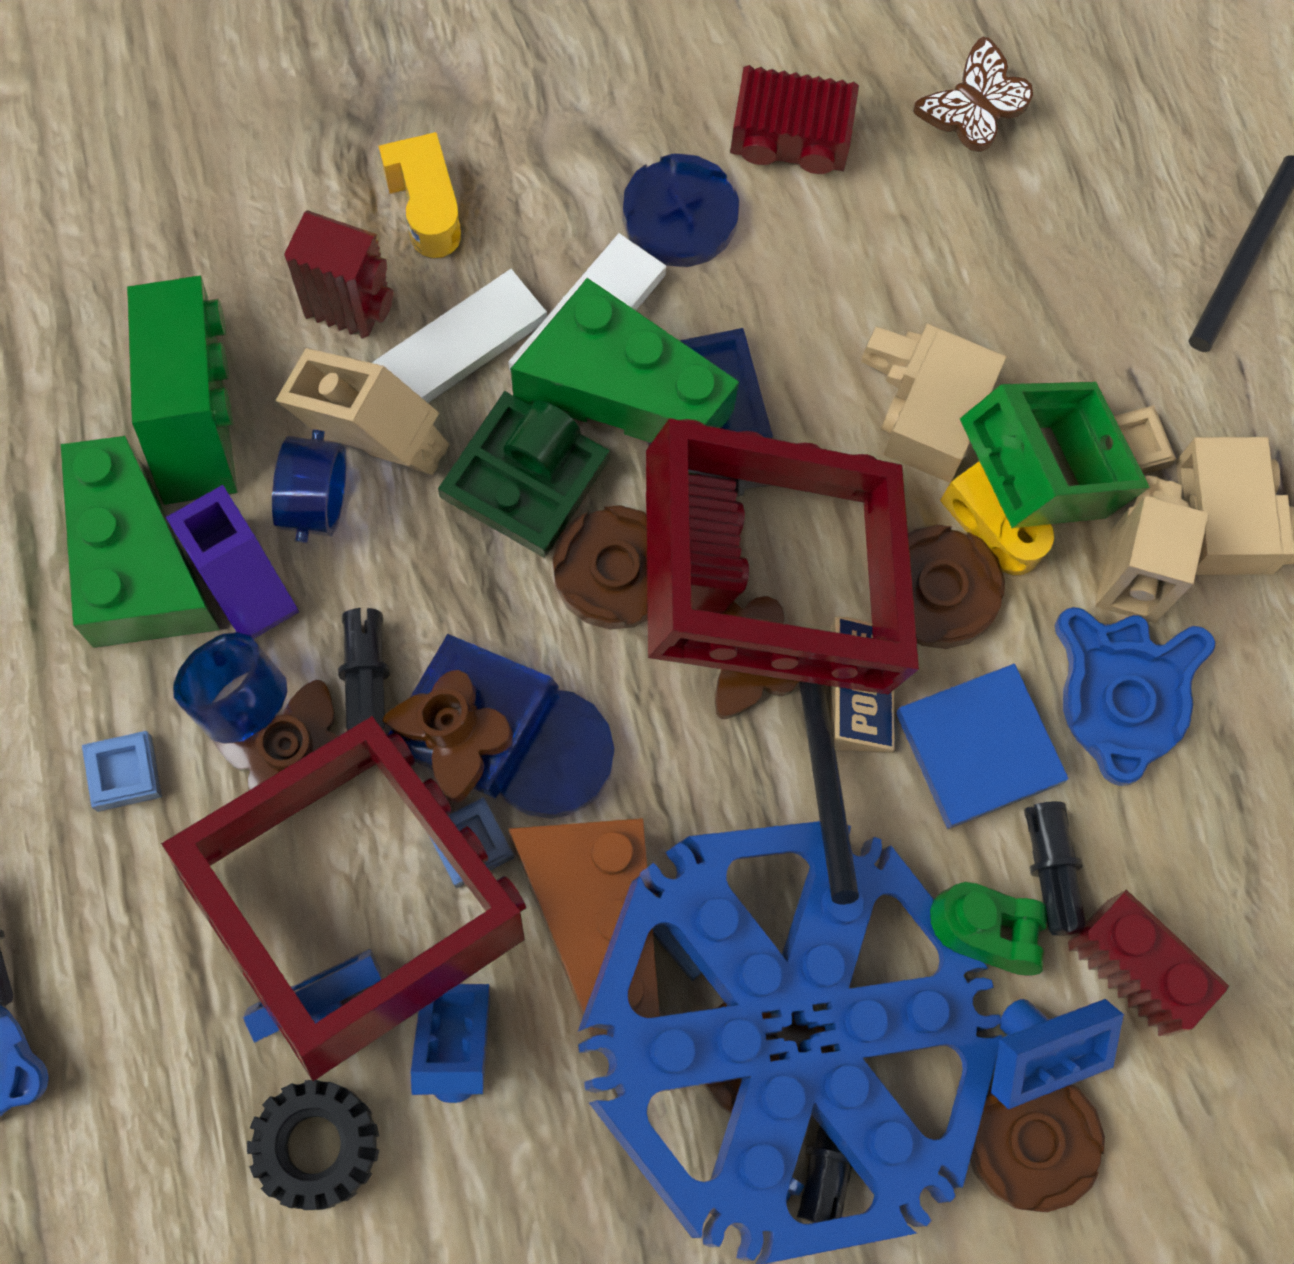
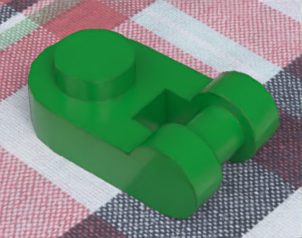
M966 881L955 884L940 892L933 900L930 909L931 925L937 938L947 948L1017 975L1032 976L1043 971L1044 949L1038 945L1039 932L1044 931L1047 925L1045 903L1029 898L1016 899L980 884ZM1001 925L1013 929L1012 941L1000 937Z

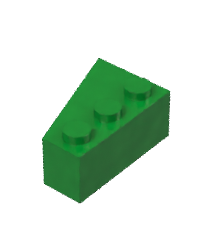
M201 275L127 286L132 425L163 504L197 500L221 485L225 487L228 494L238 493L229 426L233 425V417L228 392L223 384V380L229 379V367L224 345L222 342H218L217 336L226 335L224 314L220 300L208 299Z
M589 278L584 280L510 368L513 396L527 404L532 405L533 401L537 400L545 401L568 412V415L573 419L587 423L589 418L624 429V435L652 443L669 418L676 420L691 419L699 421L706 426L722 428L734 412L739 381Z
M119 436L60 444L73 626L93 648L220 631L216 619L197 583L193 570L181 549L171 525L166 519L167 515L145 468L127 438Z

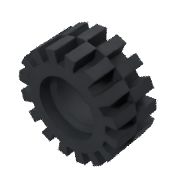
M304 1080L305 1083L297 1085L291 1083L281 1088L282 1093L276 1097L270 1096L262 1104L265 1109L260 1117L254 1116L250 1126L251 1129H254L252 1141H247V1154H252L253 1165L249 1166L253 1178H259L263 1187L260 1189L268 1197H274L279 1200L281 1205L291 1209H303V1211L323 1210L335 1207L336 1204L343 1201H348L357 1194L356 1191L362 1184L367 1183L372 1175L370 1172L374 1161L378 1160L379 1149L376 1148V1137H379L377 1124H374L370 1114L372 1112L366 1103H363L355 1093L332 1082ZM312 1117H323L329 1120L338 1130L341 1140L340 1152L335 1162L328 1169L319 1173L309 1174L298 1169L291 1161L288 1152V1141L292 1131L300 1122Z

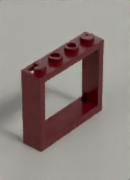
M669 418L646 450L648 658L889 695L919 670L902 464L877 460L874 456L868 454L852 455L822 449L813 443H791L766 438L753 431L736 432L706 426L696 420ZM688 470L862 502L864 504L873 638L692 609Z
M373 716L161 843L176 874L313 1082L525 940L521 911L526 909V905L514 884L506 876H502L498 880L495 879L484 864V862L488 861V855L476 834L468 826L461 830L457 829L447 815L451 812V807L440 787L432 778L424 782L420 780L411 768L415 765V760L405 741L397 732L387 736ZM377 765L485 909V912L315 1023L211 868V865L367 769Z

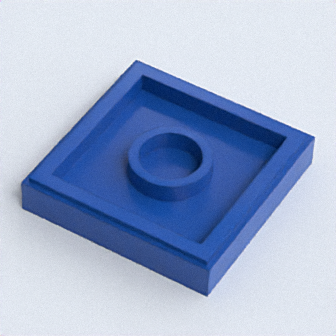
M1015 663L899 707L896 712L947 830L1062 785L1069 779Z

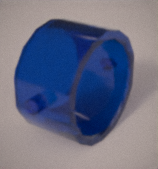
M314 429L311 439L287 436L279 451L272 488L273 524L280 530L296 532L295 541L300 543H307L309 534L332 537L337 529L342 512L347 476L346 448L342 443L324 441L325 431Z
M240 632L218 635L195 649L179 668L173 683L174 699L211 740L223 744L244 741L267 727L283 707L288 692L287 679L250 635ZM248 673L239 687L225 698L214 702L228 684Z

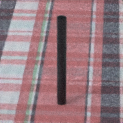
M1293 155L1284 157L1188 340L1190 346L1198 351L1208 352L1211 350L1294 190Z
M799 681L831 899L839 905L851 904L858 900L859 892L825 685Z

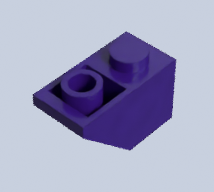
M223 485L166 517L244 645L299 613L297 606L261 545Z

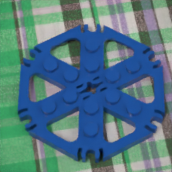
M820 821L688 836L681 843H677L665 852L676 867L677 874L675 879L666 878L653 863L640 872V876L634 879L629 887L578 1032L587 1028H603L607 1030V1035H596L578 1044L579 1053L599 1051L606 1056L609 1063L608 1072L604 1077H597L584 1082L585 1091L599 1093L614 1088L618 1095L609 1101L596 1100L589 1102V1104L692 1239L702 1238L703 1236V1245L720 1247L727 1227L733 1224L738 1228L741 1234V1244L736 1258L740 1260L754 1261L760 1254L756 1264H767L917 1234L907 1223L913 1227H923L932 1221L920 1205L919 1198L922 1190L926 1188L938 1203L951 1202L956 1197L953 1189L963 1188L997 1058L999 1040L1003 1034L990 1038L976 1036L977 1031L996 1027L1001 1023L1000 1015L982 1016L978 1014L973 1006V997L976 993L994 988L992 980L982 977L966 981L963 975L966 972L977 973L988 969V967L983 962L956 953L942 944L935 935L931 925L930 909L934 899L892 846L882 850V842L879 838L873 837L865 841L859 856L852 853L859 898L851 904L839 905L831 899ZM848 825L849 834L851 829L850 825ZM794 853L803 857L809 864L810 868L782 954L729 887L727 869L734 860ZM879 859V863L876 867L874 863ZM882 895L892 896L903 905L936 947L939 954L938 969L930 977L849 988L874 903ZM664 924L728 1007L654 1018L641 1017L632 1010L628 1001V990L648 933L654 926ZM826 1004L827 1010L813 1011L814 1005ZM762 1013H771L772 1018H762ZM792 1015H794L797 1025H807L808 1029L825 1026L824 1032L810 1035L809 1039L800 1042L801 1052H798L795 1041H784V1038L766 1040V1035L780 1032L782 1028L791 1025ZM834 1046L835 1048L834 1052H821V1048ZM939 1046H948L955 1050L962 1062V1075L948 1127L944 1135L936 1140L925 1137L864 1059ZM779 1055V1060L771 1062L770 1056ZM742 1079L711 1179L706 1182L695 1180L687 1173L651 1126L647 1117L648 1103L657 1092ZM811 1114L874 1194L873 1202L865 1212L810 1224H802L790 1215L787 1209L786 1197ZM710 1213L712 1216H711V1217L709 1218V1220L705 1223V1227H704V1230H703V1224H704V1222H705V1220H706L708 1214Z

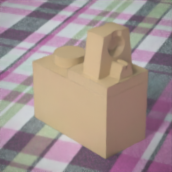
M926 324L922 335L908 331L906 336L875 327L864 350L862 363L888 375L886 382L898 388V392L890 405L880 429L891 434L883 455L950 483L970 443L959 418L992 392L1007 356L930 324Z
M305 348L275 400L324 439L362 449L370 456L402 464L429 475L434 474L438 468L439 460L445 455L449 447L447 440L433 425L439 412L383 365Z
M1194 437L1176 460L1178 484L1182 485L1181 499L1186 501L1190 508L1209 513L1196 575H1273L1283 565L1294 564V507L1289 506L1288 495H1276L1280 485V468L1278 462L1275 459H1271L1269 438Z
M1146 475L1145 478L1150 488L1132 500L1130 507L1112 529L1095 607L1127 616H1141L1148 622L1156 623L1194 584L1209 513L1190 508L1189 504L1181 499L1182 485Z

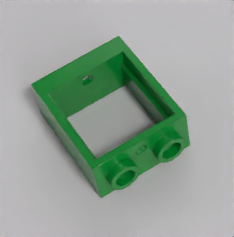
M1097 382L1001 384L959 418L1011 528L1106 519L1150 488ZM1040 428L1052 429L1079 485L1068 486ZM1108 436H1110L1113 441V445L1110 449H1108L1106 446V438Z

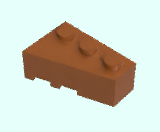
M643 818L508 828L513 848L523 868L582 1015H584L631 882L640 876V872L647 868ZM653 929L648 933L628 990L630 1007L636 1014L645 1018L660 1017ZM588 1028L591 1036L607 1035V1030L603 1028Z

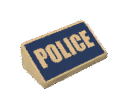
M834 617L830 627L831 632L873 638L872 623L849 617ZM830 686V719L835 750L894 752V690L889 695Z

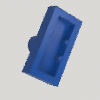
M370 948L291 986V988L313 1021L317 1023L342 1006L341 1000L381 981L382 971ZM261 1002L247 1008L243 1020L254 1043L279 1031Z
M458 984L418 1012L410 1072L412 1095H435L437 1099L443 1102L458 1103L467 1100L472 1094H483L490 1013L489 984Z
M1026 999L1013 1002L1001 1016L1000 1029L1007 1036L999 1040L991 1093L1006 1108L1011 1109L1113 1068L1124 1014L1109 1001L1103 999L1049 1019Z

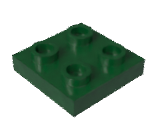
M504 391L438 487L439 497L541 557L546 558L610 460V450L582 435L574 419L558 407L541 400L534 401L532 405H529Z

